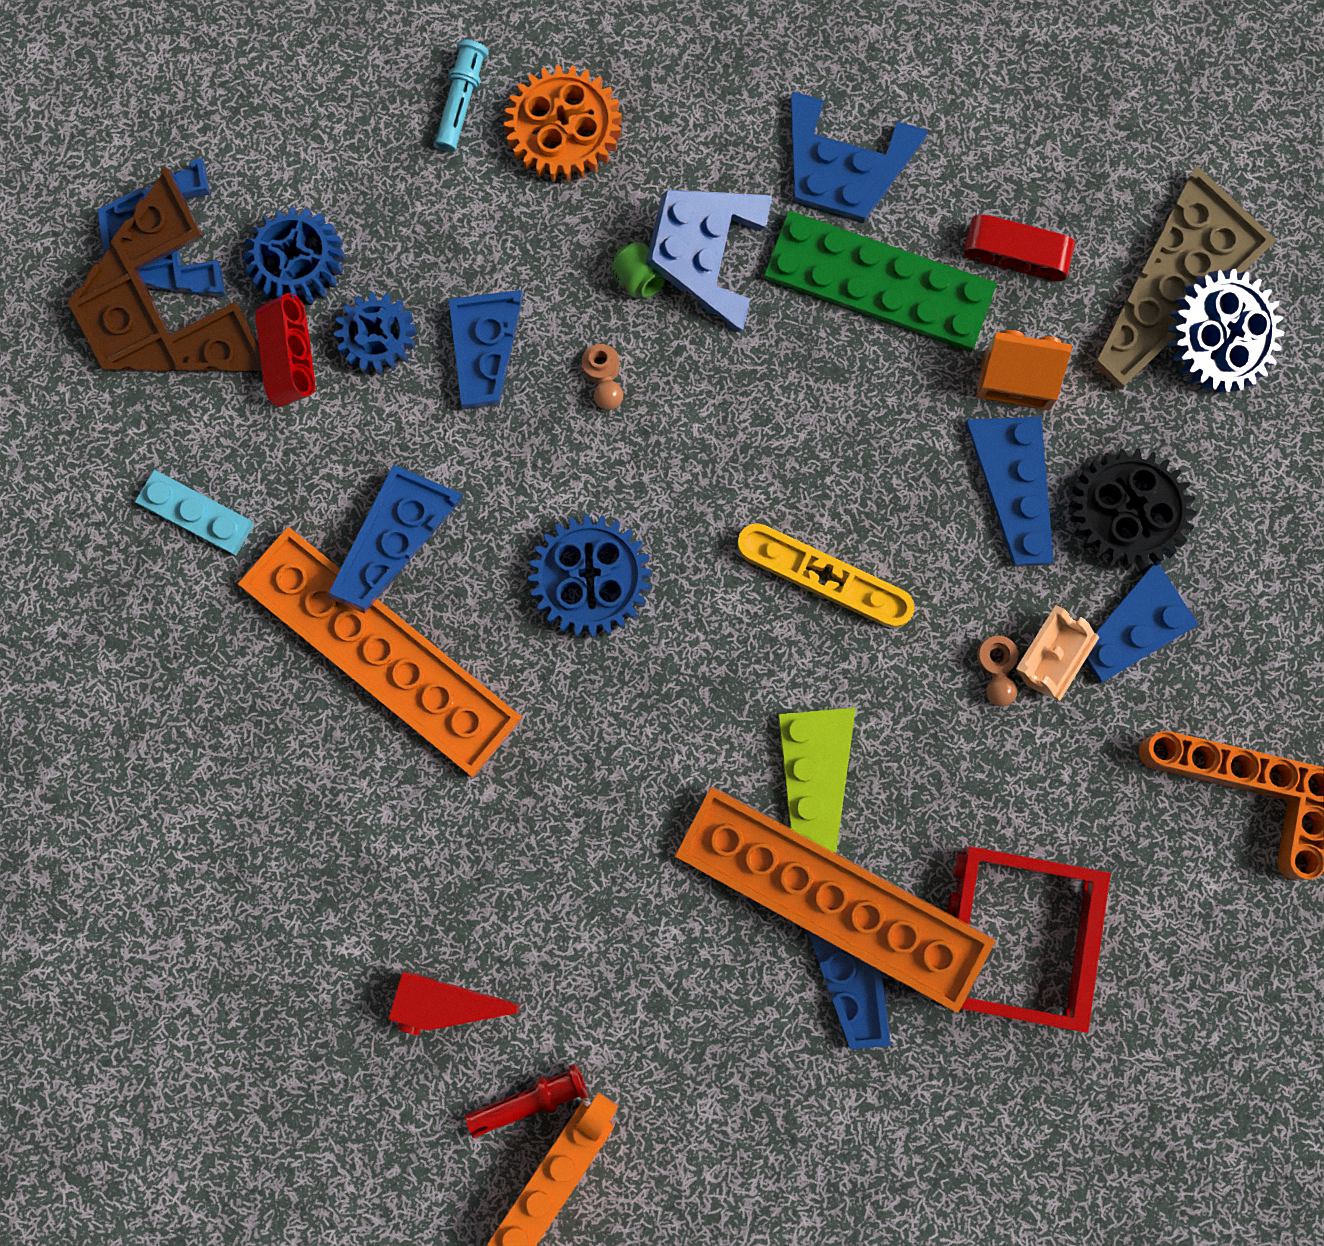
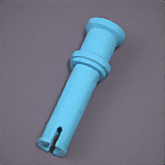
M463 39L457 43L456 49L459 53L455 67L450 69L448 74L451 87L436 140L433 143L439 150L456 152L472 91H475L481 83L479 73L482 62L488 58L489 51L482 44L472 40Z

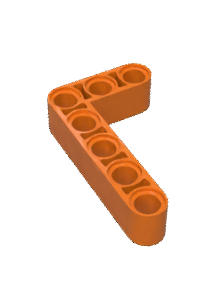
M1171 731L1158 732L1146 737L1141 742L1139 756L1141 761L1149 768L1287 800L1278 854V868L1285 878L1292 881L1312 880L1324 872V767ZM1156 741L1162 742L1168 750L1165 760L1159 759L1154 753L1153 746ZM1194 750L1200 751L1205 757L1206 764L1203 769L1198 768L1193 763L1192 754ZM1233 759L1238 760L1243 766L1241 778L1232 773L1231 762ZM1271 768H1275L1281 775L1282 781L1279 787L1275 786L1269 778ZM1310 777L1315 778L1319 783L1320 791L1317 796L1309 790L1308 781ZM1304 815L1309 816L1313 822V830L1310 834L1302 827ZM1298 853H1301L1307 861V867L1304 872H1300L1295 865V858Z

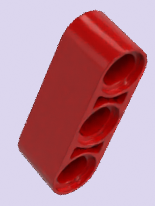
M982 214L975 215L971 219L963 255L970 260H974L976 257L980 258L979 262L1009 270L1010 267H1015L1016 272L1043 279L1049 276L1051 281L1060 282L1067 279L1075 241L1064 234Z
M286 293L257 307L255 311L264 389L269 401L277 407H285L312 395L315 391V376L306 311L303 303L296 295Z

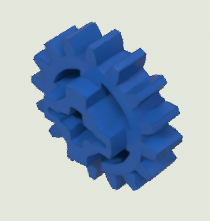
M370 292L369 301L363 302L359 296H356L357 306L352 308L344 305L343 308L347 317L336 318L337 325L342 329L334 332L337 342H341L337 346L341 355H348L346 360L351 367L360 362L362 373H367L370 366H374L378 375L382 374L384 365H388L393 371L397 370L394 361L399 358L401 361L407 362L409 359L405 349L411 350L416 347L414 340L410 338L417 335L415 325L410 324L414 321L411 312H404L405 307L401 300L396 301L392 305L391 297L387 293H385L381 301L377 300L374 292ZM397 323H399L400 326V334L398 340H396L393 336V331L397 328ZM354 327H356L358 329V334L354 338L355 343L353 344L352 332ZM367 328L371 331L374 330L377 333L382 331L384 338L380 335L377 336L374 333L369 335Z

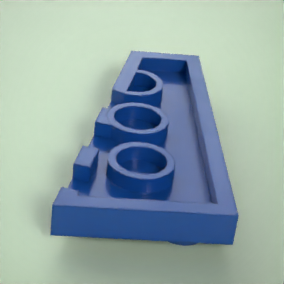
M1042 418L967 419L965 426L968 435L972 439L979 467L982 469L990 500L994 504L999 519L998 523L1013 567L1052 565L1054 561Z
M393 464L329 591V599L365 614L462 500L463 494Z

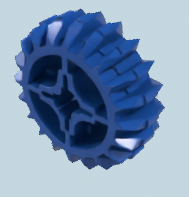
M291 206L288 215L283 216L282 212L276 209L275 219L270 221L269 218L263 216L262 222L264 227L252 226V233L255 238L245 239V245L250 250L243 253L244 261L246 264H249L245 267V271L249 278H253L252 284L255 289L263 290L262 293L265 298L271 300L275 296L278 298L286 293H291L300 300V297H305L307 302L313 305L314 298L312 294L318 292L320 296L326 298L327 292L324 285L336 287L337 281L333 275L343 274V267L340 262L345 261V254L340 249L343 245L340 236L335 235L336 230L333 224H326L324 217L320 213L313 217L311 211L305 208L298 215L296 208ZM308 235L314 237L322 244L321 256L308 249ZM294 253H300V256L296 258ZM292 255L294 260H288L289 256ZM267 257L273 258L276 263L280 264L279 270L281 274L279 278L267 271ZM310 272L306 276L299 278L303 273Z

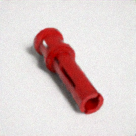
M575 1063L570 1065L569 1070L549 1079L544 1076L538 1078L535 1086L523 1092L494 1102L484 1108L466 1113V1124L469 1132L475 1139L542 1110L546 1113H552L557 1110L558 1105L578 1097L584 1100L588 1098L587 1087L580 1069Z

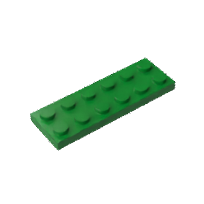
M790 210L764 275V280L971 353L974 350L997 282Z

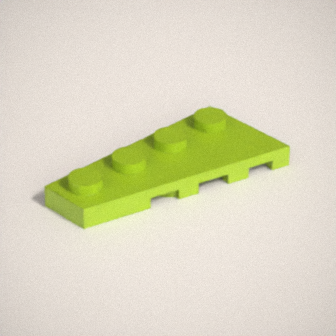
M856 707L779 714L790 828L836 853Z

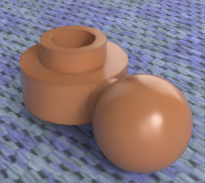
M596 344L588 348L583 354V371L588 380L598 384L594 390L595 403L604 410H613L623 400L621 386L613 381L620 370L619 356L611 346ZM600 357L606 359V362L603 364H596L594 362Z
M992 636L983 641L979 646L977 660L984 671L992 674V680L986 688L988 700L995 706L1005 707L1013 703L1017 696L1016 684L1008 678L1007 672L1016 665L1018 650L1009 638L1005 636ZM992 649H998L1002 652L1003 658L1001 662L995 663L991 660L990 652Z

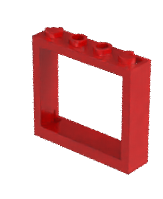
M972 846L963 848V853L957 854L956 864L953 866V877L958 878L956 893H950L947 913L970 925L979 862L1084 881L1085 884L1066 1016L966 997L961 1009L1088 1033L1111 873Z

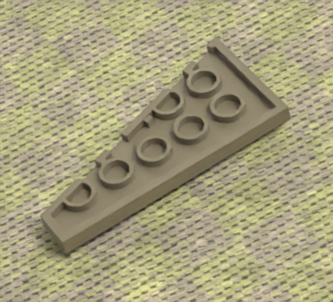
M1197 165L1192 170L1094 363V366L1119 390L1123 389L1169 342L1176 338L1175 333L1167 331V327L1177 325V320L1169 314L1172 311L1181 310L1175 299L1187 296L1184 289L1185 286L1196 284L1197 277L1208 275L1209 272L1235 269L1236 274L1245 272L1277 240Z

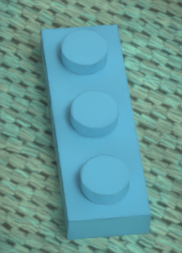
M156 470L152 472L135 501L141 507L234 556L237 555L254 526L251 520Z

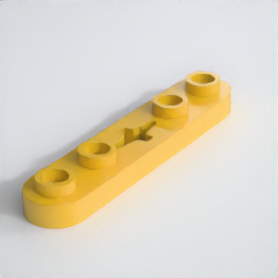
M750 524L739 534L738 552L746 561L885 627L900 628L907 624L913 616L915 609L913 599L907 592L763 524ZM810 567L814 570L823 571L825 567H829L832 569L831 576L842 582L844 586H839V583L827 581L825 585H822L818 582L820 576L814 571L806 570V568Z

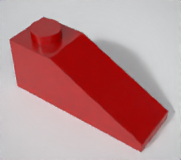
M407 971L402 972L388 1020L398 1022L397 1030L419 1036L421 1029L428 1031L516 1014L519 1012L521 1004Z

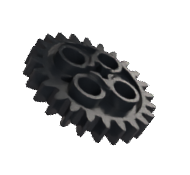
M1137 448L1132 457L1128 458L1126 451L1120 449L1116 460L1107 452L1102 458V464L1093 460L1089 466L1090 472L1083 470L1079 477L1081 483H1076L1072 489V492L1077 497L1071 499L1069 507L1077 509V511L1071 515L1070 521L1081 523L1074 534L1075 536H1088L1083 546L1085 549L1093 545L1098 547L1095 554L1096 559H1099L1105 553L1110 555L1109 566H1113L1118 559H1123L1124 568L1128 570L1134 560H1136L1140 569L1144 570L1149 564V558L1158 566L1164 560L1163 554L1168 558L1174 556L1177 552L1176 547L1181 548L1187 541L1184 535H1189L1194 528L1187 521H1191L1197 515V512L1186 507L1195 501V496L1184 495V492L1191 485L1190 482L1178 483L1176 479L1182 471L1178 469L1171 473L1168 472L1167 467L1170 462L1168 459L1164 460L1160 465L1156 464L1155 452H1152L1147 459H1142L1141 451ZM1116 480L1121 481L1123 487L1119 483H1117ZM1133 480L1143 481L1148 486L1149 491L1137 489ZM1098 494L1111 496L1115 505L1104 504ZM1127 504H1128V506H1129L1130 508H1135V507H1137V509L1139 510V512L1137 513V511H1136L1135 509L1128 510V509L1126 508ZM1154 512L1162 515L1166 524L1162 525L1154 522L1150 513ZM1120 526L1128 529L1132 538L1126 539L1119 536L1116 532V527ZM1142 531H1143L1146 535H1148L1149 538H1145V537L1143 536V534H1142Z

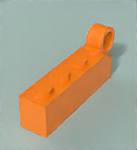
M600 1092L597 1093L590 1105L584 1100L581 1101L498 1226L487 1246H537L615 1127V1122L611 1119L619 1107L617 1104Z

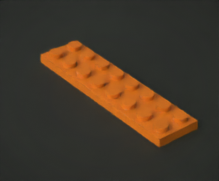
M288 526L240 580L238 585L474 778L523 719L522 716L378 599L365 614L329 599V591L340 568Z
M710 787L675 855L680 860L956 1013H959L996 942V939L715 787Z

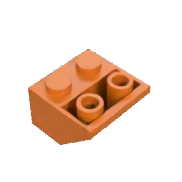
M1016 330L996 332L982 356L976 398L1050 411L1058 399L1072 345L1061 343L1060 339L1050 336L1040 337L1039 339L1025 337L1023 333Z

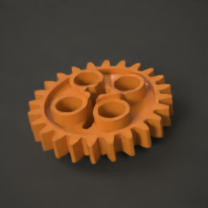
M557 65L554 75H550L544 67L542 68V78L539 80L532 74H529L530 86L527 87L519 83L517 88L520 96L510 95L509 101L512 108H505L504 111L505 117L508 120L504 122L505 133L509 134L507 136L508 146L515 147L513 149L514 158L517 160L524 157L523 163L526 170L536 165L537 177H541L546 170L550 171L551 181H555L559 173H564L566 181L570 182L572 172H577L579 177L584 179V168L587 167L595 173L598 172L597 160L608 163L609 153L607 150L616 152L617 141L615 139L621 138V127L618 125L622 124V113L617 112L619 110L618 99H612V88L602 89L601 77L591 82L588 69L581 76H577L574 65L571 66L568 74H563L560 65ZM574 98L580 99L582 101L577 105H570L566 103L568 100ZM537 110H545L548 112L546 115L540 117L532 115ZM564 120L566 125H562L560 121ZM583 130H591L594 132V134L590 137H582L579 135V133ZM555 141L560 143L558 147L553 149L544 147L548 142Z

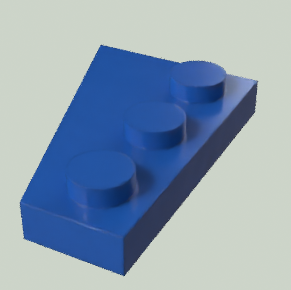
M522 290L449 299L462 409L500 405L523 299Z
M1153 563L1142 578L1095 632L1098 634L1099 639L1085 662L1099 684L1199 625L1160 565L1156 566Z

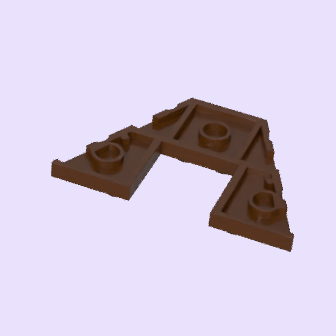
M164 167L160 171L162 174L143 200H139L135 206L134 214L122 224L110 241L112 245L99 263L93 265L86 275L85 283L76 289L68 304L103 370L262 372L258 341L237 302H233L171 334L138 271L204 237L171 171Z

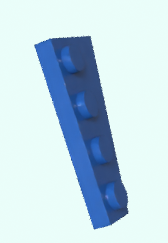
M807 930L850 1050L891 1046L882 971Z

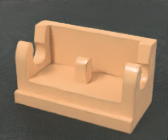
M1055 605L1016 670L1027 686L1060 701L1099 639V636L1093 632L1085 619L1080 617L1078 621H1075L1064 608Z

